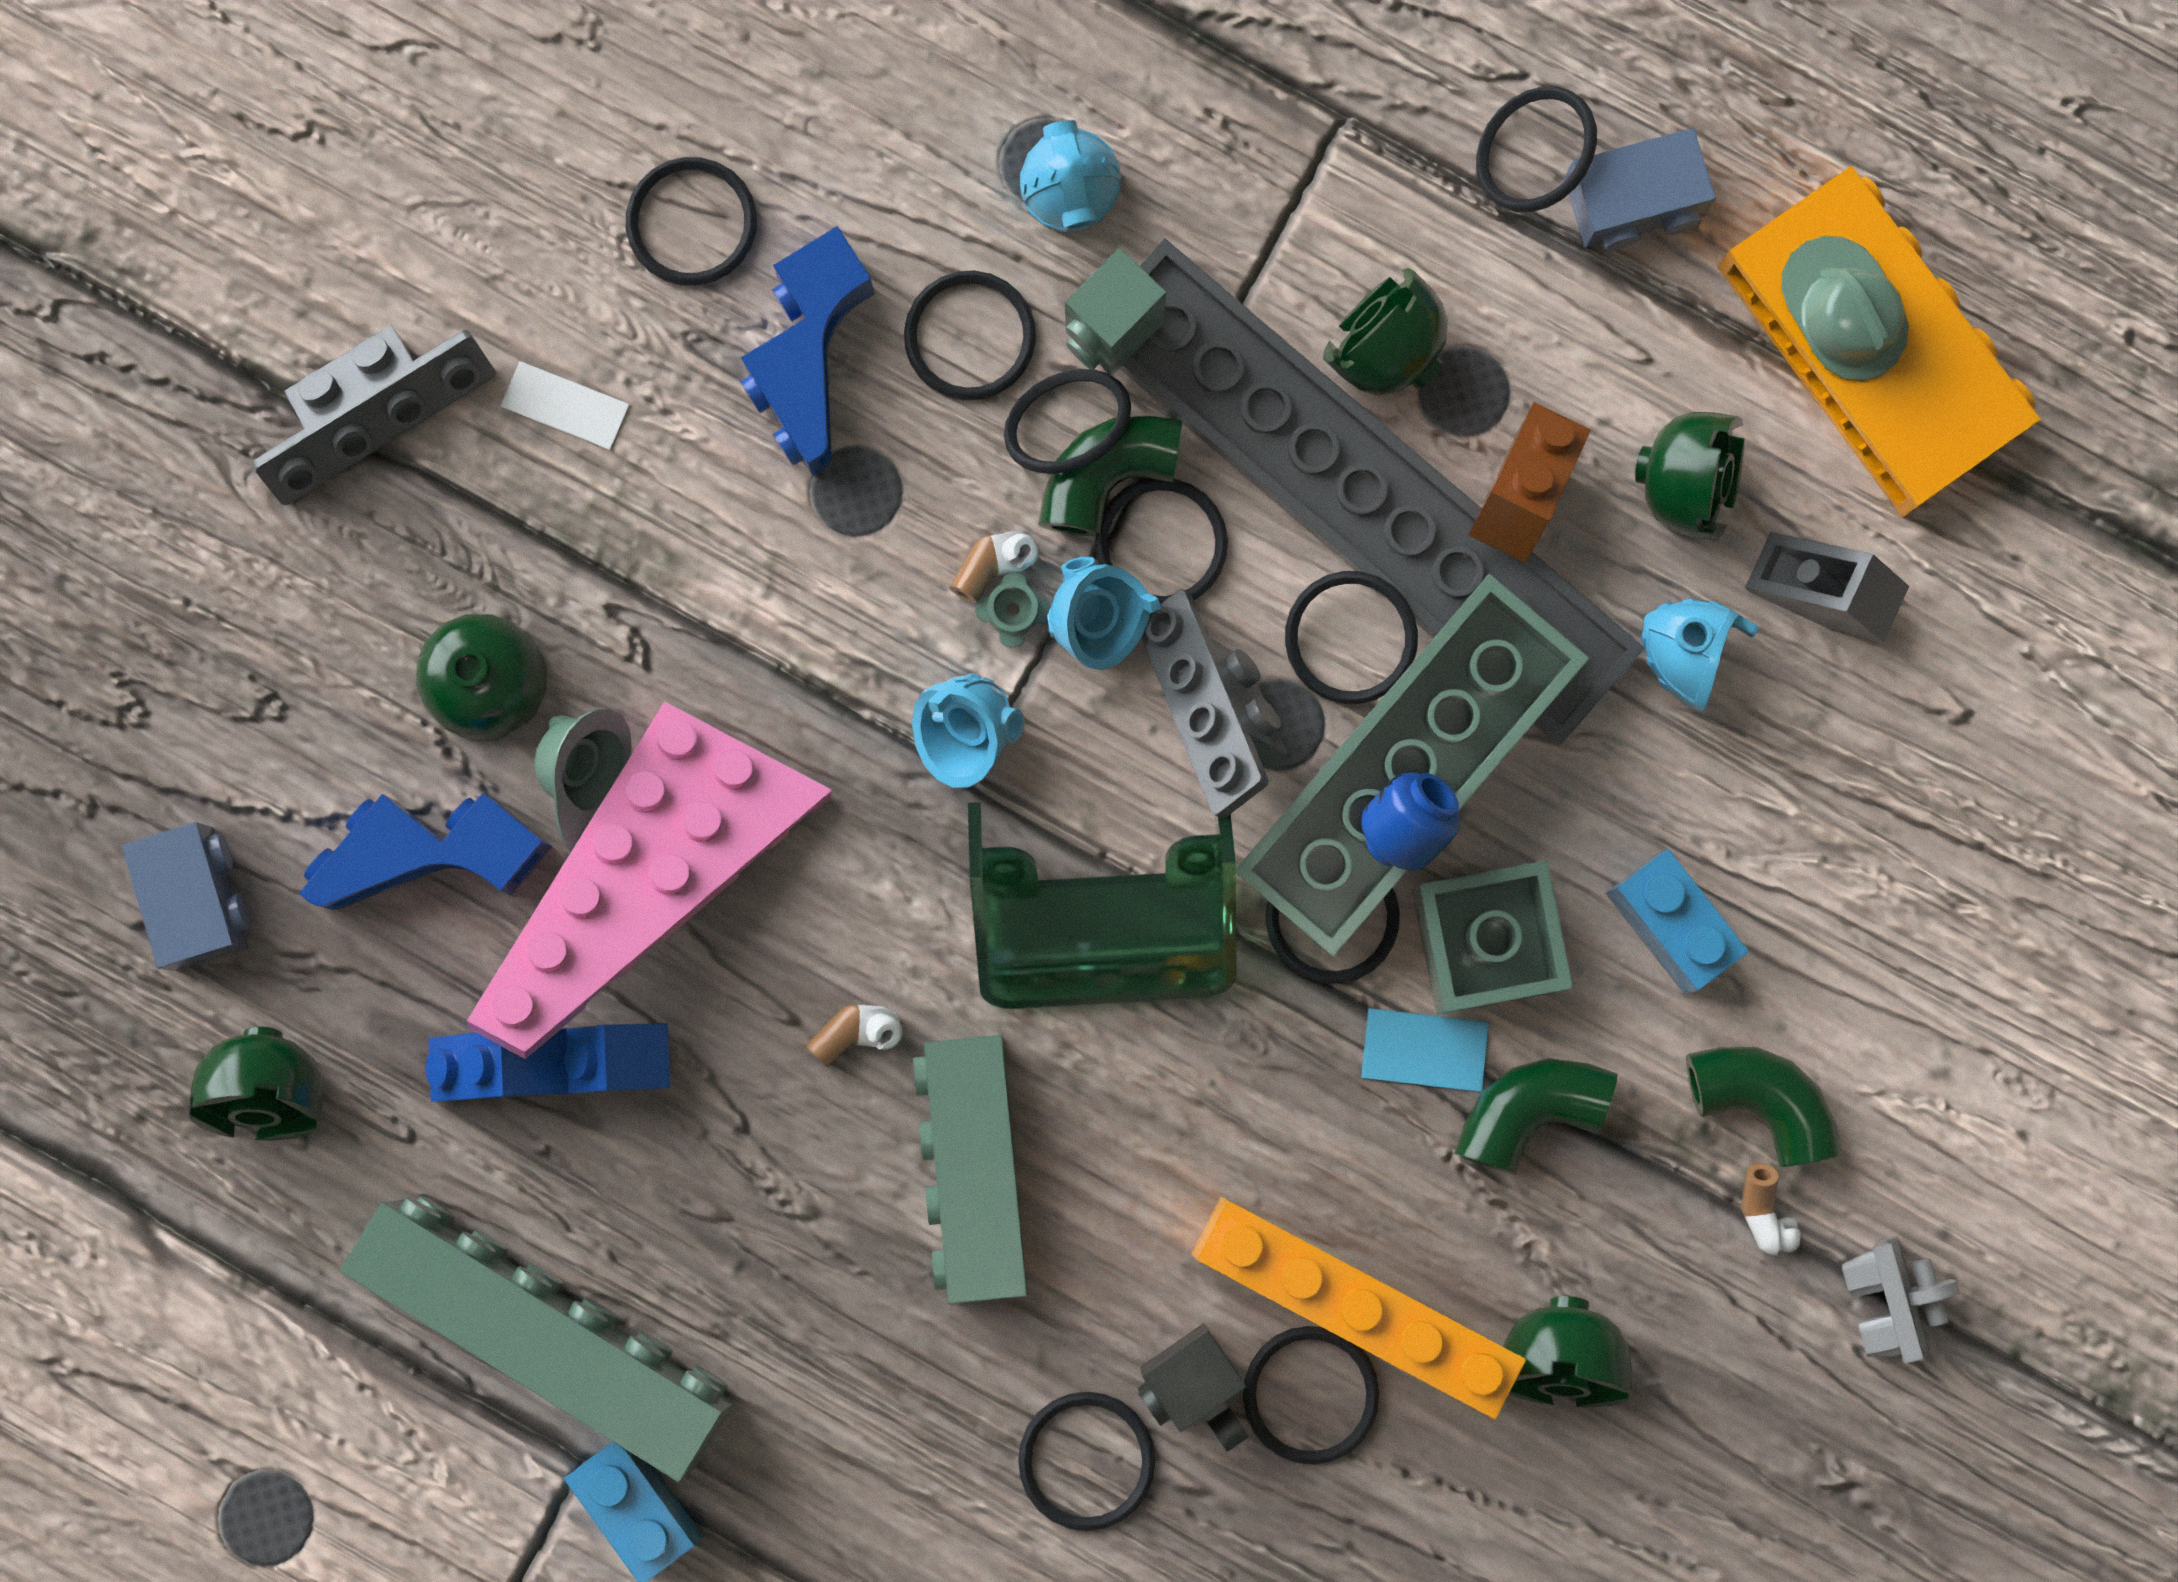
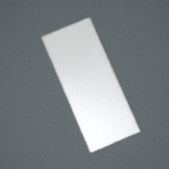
M519 361L500 407L610 450L629 404Z

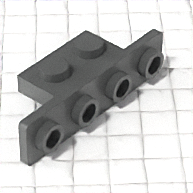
M390 325L372 337L361 341L356 347L317 371L311 372L301 381L284 390L304 429L254 459L252 466L282 505H289L494 378L496 371L468 330L459 332L414 360L399 334Z
M1179 589L1160 604L1161 609L1150 613L1142 640L1211 813L1224 819L1268 785L1269 780L1263 767L1270 769L1288 754L1278 733V729L1281 728L1279 716L1273 707L1264 700L1257 683L1261 679L1258 667L1242 650L1236 649L1232 651L1209 638L1192 595L1183 589Z

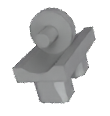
M1898 1236L1879 1240L1872 1248L1873 1251L1860 1254L1845 1261L1842 1265L1851 1298L1884 1291L1890 1314L1864 1319L1859 1322L1860 1335L1867 1357H1892L1902 1354L1904 1363L1923 1360L1925 1358L1924 1353L1930 1349L1917 1305L1923 1304L1929 1327L1948 1323L1942 1300L1960 1293L1957 1280L1937 1281L1931 1259H1924L1911 1263L1918 1285L1912 1287Z

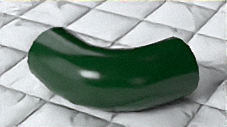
M1131 416L1123 436L1103 457L1088 466L1071 472L1050 474L1043 493L1038 525L1047 530L1070 535L1091 537L1101 535L1106 501L1110 491L1118 483L1128 478H1148L1173 482L1183 420L1157 416ZM1117 417L1081 432L1055 461L1076 457L1095 447L1111 431Z
M1717 1047L1686 1055L1689 1085L1699 1115L1705 1117L1734 1110H1746L1758 1115L1767 1123L1770 1129L1779 1167L1807 1164L1843 1155L1836 1122L1820 1087L1792 1060L1759 1047Z
M1546 1058L1513 1067L1482 1091L1463 1125L1454 1154L1471 1162L1516 1175L1527 1141L1531 1134L1542 1125L1553 1122L1563 1123L1598 1134L1609 1110L1618 1074L1589 1063Z

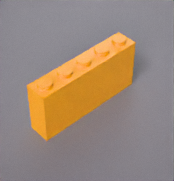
M1851 165L1729 250L1717 268L1903 518L2041 419L2034 411L2036 407L2035 400L2028 388L2016 378L2010 379L1996 360L1998 352L1990 337L1980 328H1972L1958 309L1960 301L1952 286L1941 277L1935 278L1921 259L1923 255L1922 249L1917 239L1905 227L1898 228L1885 211V200L1879 188L1868 177H1860ZM1822 236L1847 238L1863 246L1877 261L1887 279L1900 293L1908 322L1907 343L1898 362L1884 374L1863 381L1843 379L1825 369L1811 350L1806 338L1789 312L1781 291L1782 271L1791 253L1806 241Z
M1220 1197L1191 1253L1197 1261L1495 1420L1526 1361L1525 1358L1223 1197Z

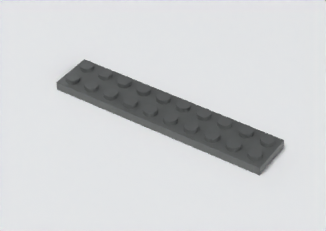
M1164 238L1140 265L1166 291L1164 324L1119 369L1177 419L1183 420L1182 423L1353 570L1379 576L1393 585L1407 600L1414 613L1416 624L1434 638L1490 573L1589 657L1588 661L1533 723L1560 746L1645 647L1535 553L1532 552L1527 562L1524 563L1469 536L1468 534L1481 509L1480 506Z

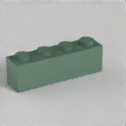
M992 1035L923 1042L925 1056L913 1057L916 1094L917 1096L929 1095L931 1121L919 1122L922 1158L923 1160L935 1159L937 1185L926 1186L929 1225L941 1224L943 1250L932 1251L935 1290L947 1289L948 1304L1027 1296L1028 1289L1003 1036Z

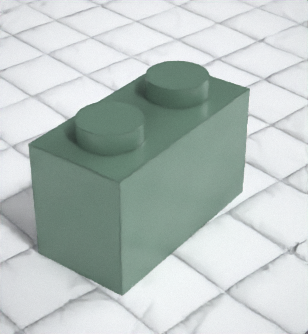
M1119 247L1065 301L1066 334L1071 337L1066 343L1067 347L1090 370H1094L1100 365L1112 376L1164 324L1166 291Z

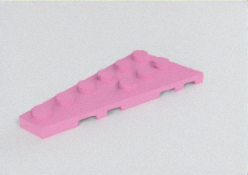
M664 701L467 1020L468 1029L524 1059L528 1058L586 1008V1003L614 979L623 977L637 965V960L661 939L665 941L739 878L740 872L768 848L770 850L787 837L789 830L811 811L815 813L831 799L832 790Z

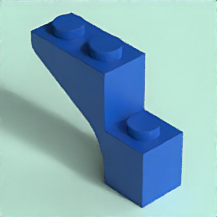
M838 226L773 265L780 285L771 289L776 300L791 322L799 317L803 320L741 357L749 374L748 377L740 381L742 387L759 414L770 408L777 418L782 429L773 433V436L791 465L794 466L803 460L812 476L824 470L830 464L832 458L828 381V348L830 340L843 318L857 305L875 294L870 276Z
M482 793L476 801L472 798H467L455 809L446 822L445 827L450 832L444 839L395 799L381 794L375 802L372 799H368L353 812L345 825V828L350 832L334 851L327 848L311 862L304 873V878L308 882L298 894L313 905L330 910H339L435 871L463 869L480 875L501 892L512 896L552 846L498 801L485 793Z
M668 1023L609 1024L560 1029L526 1059L477 1033L428 1038L429 1055L426 1060L425 1071L430 1084L431 1102L671 1088Z

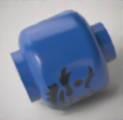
M1406 772L1396 775L1369 802L1362 812V830L1371 855L1386 866H1395L1408 871L1425 868L1455 838L1460 830L1459 802L1455 793L1442 779L1433 774Z

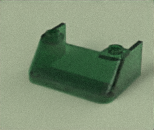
M981 802L968 803L969 878L979 989L981 996L989 1004L1003 1009H1024L1197 999L1218 996L1233 986L1237 977L1236 859L1231 814L1224 819L1215 815L1214 835L1189 836L1171 845L1165 855V873L1038 880L1037 863L1028 852L1007 846L984 848Z

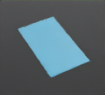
M1368 1008L1361 1078L1482 1092L1489 1022Z

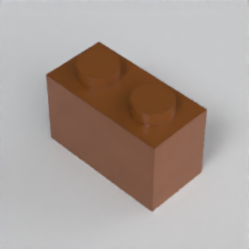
M1533 402L1510 445L1468 535L1526 563L1554 513L1591 429Z

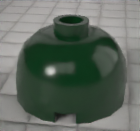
M1410 268L1402 270L1405 281L1398 285L1391 277H1388L1367 294L1339 325L1343 331H1350L1341 342L1339 348L1329 341L1324 349L1323 360L1339 376L1360 391L1374 395H1386L1400 392L1411 384L1416 389H1420L1436 376L1443 365V361L1438 356L1444 348L1447 339L1448 318L1444 305L1434 290Z
M1690 412L1675 417L1658 432L1652 447L1642 446L1636 462L1635 481L1636 483L1645 484L1647 506L1654 518L1666 528L1690 537L1718 541L1724 534L1727 524L1716 523L1721 504H1724L1725 507L1733 508L1737 497L1742 473L1745 438L1732 436V430L1743 426L1742 418L1716 412Z
M465 614L443 623L426 640L417 660L416 686L426 711L443 729L470 741H497L509 736L507 735L508 733L517 730L523 723L527 724L537 714L546 693V665L536 643L517 624L493 614Z
M270 1027L247 1028L244 1030L243 1035L226 1039L214 1046L206 1053L196 1067L190 1091L189 1118L201 1129L234 1138L235 1126L259 1128L256 1132L255 1140L263 1141L294 1139L311 1134L316 1130L317 1121L320 1122L323 1101L320 1071L314 1058L295 1042L283 1038L281 1031Z
M1571 1296L1551 1298L1550 1307L1532 1310L1518 1319L1504 1341V1348L1526 1359L1509 1392L1514 1397L1548 1405H1554L1552 1396L1576 1398V1407L1612 1406L1626 1402L1629 1399V1385L1632 1382L1630 1349L1620 1329L1608 1317L1589 1311V1302L1585 1299Z

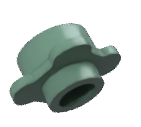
M1010 572L1003 576L1002 584L997 586L990 596L979 598L975 606V612L979 620L990 622L999 632L1000 642L1004 646L1016 648L1024 643L1025 634L1032 627L1048 621L1047 614H1049L1051 606L1046 599L1036 597L1032 589L1027 586V579L1023 574ZM1011 604L1019 607V613L1015 616L1009 615L1007 612V608Z

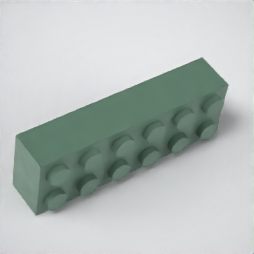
M1489 573L1234 872L1330 955L1334 956L1407 871L1395 866H1386L1377 861L1369 852L1361 824L1362 812L1369 802L1398 774L1406 772L1417 774L1429 773L1442 779L1450 786L1458 799L1460 810L1588 661L1589 657Z
M420 1196L418 1200L406 1197L405 1200L388 1201L380 1204L339 1272L675 1481L680 1482L695 1469L736 1402L723 1394L728 1385L722 1379L696 1365L692 1371H686L668 1360L673 1352L672 1349L647 1333L640 1331L637 1337L624 1333L613 1326L618 1316L612 1311L587 1297L582 1302L573 1301L558 1292L563 1282L537 1265L530 1263L526 1269L516 1266L503 1258L508 1248L488 1234L475 1229L471 1235L453 1227L449 1222L454 1215L433 1200L424 1196Z

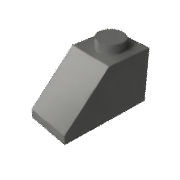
M1770 532L1745 586L1752 594L1827 629L1884 643L1910 587L1874 554Z

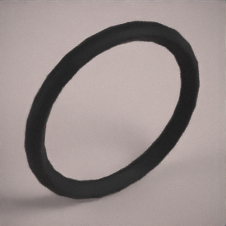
M1541 86L1530 89L1505 103L1488 122L1480 138L1476 154V172L1480 185L1488 198L1498 206L1514 212H1534L1546 209L1563 200L1582 181L1594 159L1597 146V125L1592 110L1584 99L1573 91L1557 86ZM1554 99L1571 106L1581 119L1584 128V145L1581 157L1570 176L1555 190L1533 199H1516L1500 191L1490 174L1489 153L1494 137L1505 120L1519 108L1538 100Z
M682 157L666 161L655 167L639 181L628 203L625 229L629 245L637 260L650 273L674 284L699 286L723 278L743 262L752 247L757 231V212L753 196L745 182L733 170L710 159ZM683 170L705 171L726 181L736 192L744 212V229L740 242L734 252L723 263L710 270L698 273L675 271L657 262L646 250L638 228L640 208L649 190L664 177Z
M975 270L957 271L942 276L926 286L915 298L907 314L904 327L905 350L910 365L919 378L933 390L947 397L961 400L985 399L997 395L1012 386L1025 372L1033 356L1036 342L1035 321L1030 307L1021 293L1007 281L991 273ZM959 284H980L999 291L1013 304L1022 323L1023 342L1021 352L1015 364L1005 375L996 381L980 387L956 386L940 379L929 370L921 358L917 346L919 318L926 305L940 292Z
M1075 369L1049 376L1032 386L1012 407L1004 429L1006 450L1016 463L1025 469L1037 473L1059 474L1088 466L1103 457L1123 436L1131 415L1129 393L1118 379L1110 376L1108 373L1095 369ZM1078 381L1101 384L1112 391L1118 403L1117 419L1107 436L1092 449L1067 460L1042 461L1030 457L1019 446L1017 439L1019 421L1030 404L1041 395L1053 388Z
M1146 479L1124 488L1106 506L1101 535L1095 537L1098 565L1106 564L1113 566L1108 550L1109 530L1113 519L1126 503L1143 493L1157 490L1173 491L1185 495L1197 503L1207 514L1215 537V550L1210 567L1196 584L1185 590L1192 595L1193 600L1198 599L1213 586L1221 574L1227 558L1228 536L1225 522L1217 506L1204 492L1192 484L1178 479H1173V482ZM1153 595V596H1156V597L1159 599L1160 604H1162V603H1163L1165 600H1167L1171 595H1167V596Z
M1341 571L1328 574L1316 580L1298 596L1290 609L1286 622L1285 647L1289 662L1297 677L1310 690L1325 699L1340 704H1362L1383 697L1414 662L1418 649V629L1414 613L1407 600L1393 585L1379 576L1366 572ZM1343 584H1360L1373 588L1386 596L1396 607L1405 631V647L1401 660L1394 672L1380 684L1360 691H1342L1318 680L1307 668L1301 657L1298 645V627L1302 614L1309 603L1323 591Z
M1392 888L1384 897L1387 919L1382 941L1371 956L1352 968L1340 971L1321 970L1309 966L1298 959L1288 948L1282 937L1279 925V910L1267 901L1265 923L1269 940L1279 958L1291 970L1306 979L1326 984H1342L1358 980L1373 972L1387 958L1395 944L1400 924V909L1396 893Z
M1304 1326L1292 1328L1274 1336L1259 1349L1252 1359L1244 1379L1246 1387L1243 1389V1403L1245 1415L1253 1433L1269 1450L1279 1457L1295 1463L1316 1465L1332 1462L1349 1454L1363 1442L1371 1430L1378 1412L1380 1392L1377 1375L1370 1359L1360 1347L1323 1327ZM1307 1339L1331 1343L1348 1353L1358 1365L1364 1378L1366 1389L1365 1409L1354 1431L1341 1443L1328 1449L1317 1451L1299 1450L1285 1445L1274 1437L1264 1425L1258 1412L1256 1401L1257 1382L1269 1358L1282 1347Z
M1079 1392L1067 1394L1046 1405L1027 1426L1020 1443L1018 1457L1020 1480L1027 1497L1036 1509L1052 1522L1068 1529L1082 1531L1105 1529L1127 1518L1147 1496L1155 1469L1153 1442L1146 1425L1137 1413L1122 1401L1102 1393ZM1084 1405L1105 1408L1125 1420L1136 1435L1142 1456L1141 1474L1134 1491L1128 1499L1115 1510L1093 1517L1073 1516L1057 1509L1048 1502L1038 1489L1033 1476L1031 1462L1033 1446L1045 1424L1059 1412L1071 1407Z

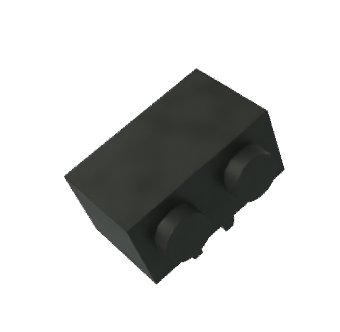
M1204 1323L1140 1367L1145 1383L1138 1387V1394L1160 1426L1172 1420L1181 1433L1204 1417L1227 1452L1249 1437L1225 1402L1244 1389L1246 1385Z

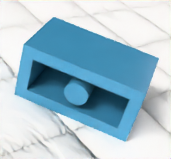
M1669 849L1651 857L1605 893L1683 994L1699 991L1749 952Z
M611 1442L563 1478L637 1582H648L693 1548L704 1537L656 1469L614 1442Z

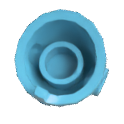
M1075 120L1059 121L1043 128L1044 137L1028 153L1020 174L1022 199L1029 214L1043 226L1060 232L1081 231L1100 222L1113 208L1121 186L1120 165L1113 150L1098 135L1078 128Z
M1079 557L1070 560L1061 567L1064 580L1055 593L1049 614H1047L1049 632L1051 637H1054L1057 643L1083 666L1097 670L1110 668L1119 664L1133 651L1144 634L1150 613L1161 609L1159 599L1149 594L1142 583L1125 569L1106 564L1096 565L1093 557Z
M1685 599L1683 602L1664 603L1658 606V609L1648 613L1644 618L1641 642L1647 654V664L1657 676L1661 687L1689 707L1703 713L1712 691L1721 653L1730 628H1736L1752 638L1760 627L1718 602Z
M977 674L954 677L946 682L936 683L920 694L914 706L912 720L915 746L923 765L936 780L952 788L971 787L991 772L1007 743L1013 744L1018 741L1024 729V716L1021 710L1010 707L1005 693L998 685L994 684V680L986 677L981 678Z

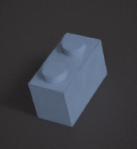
M1695 128L1595 154L1587 174L1569 194L1585 249L1603 244L1606 251L1631 246L1642 239L1641 233L1664 228L1667 235L1690 230L1702 223L1701 217L1705 216L1716 199ZM1579 159L1572 161L1564 177V181L1573 172Z
M193 822L121 845L158 969L178 971L248 948L244 932L251 929L250 917L241 895L232 894L226 871L233 868V861L229 846L221 833L215 834L213 827Z

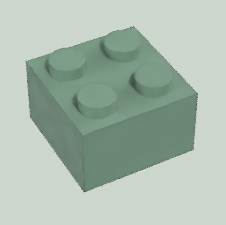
M1547 860L1423 883L1412 889L1436 1015L1573 989Z

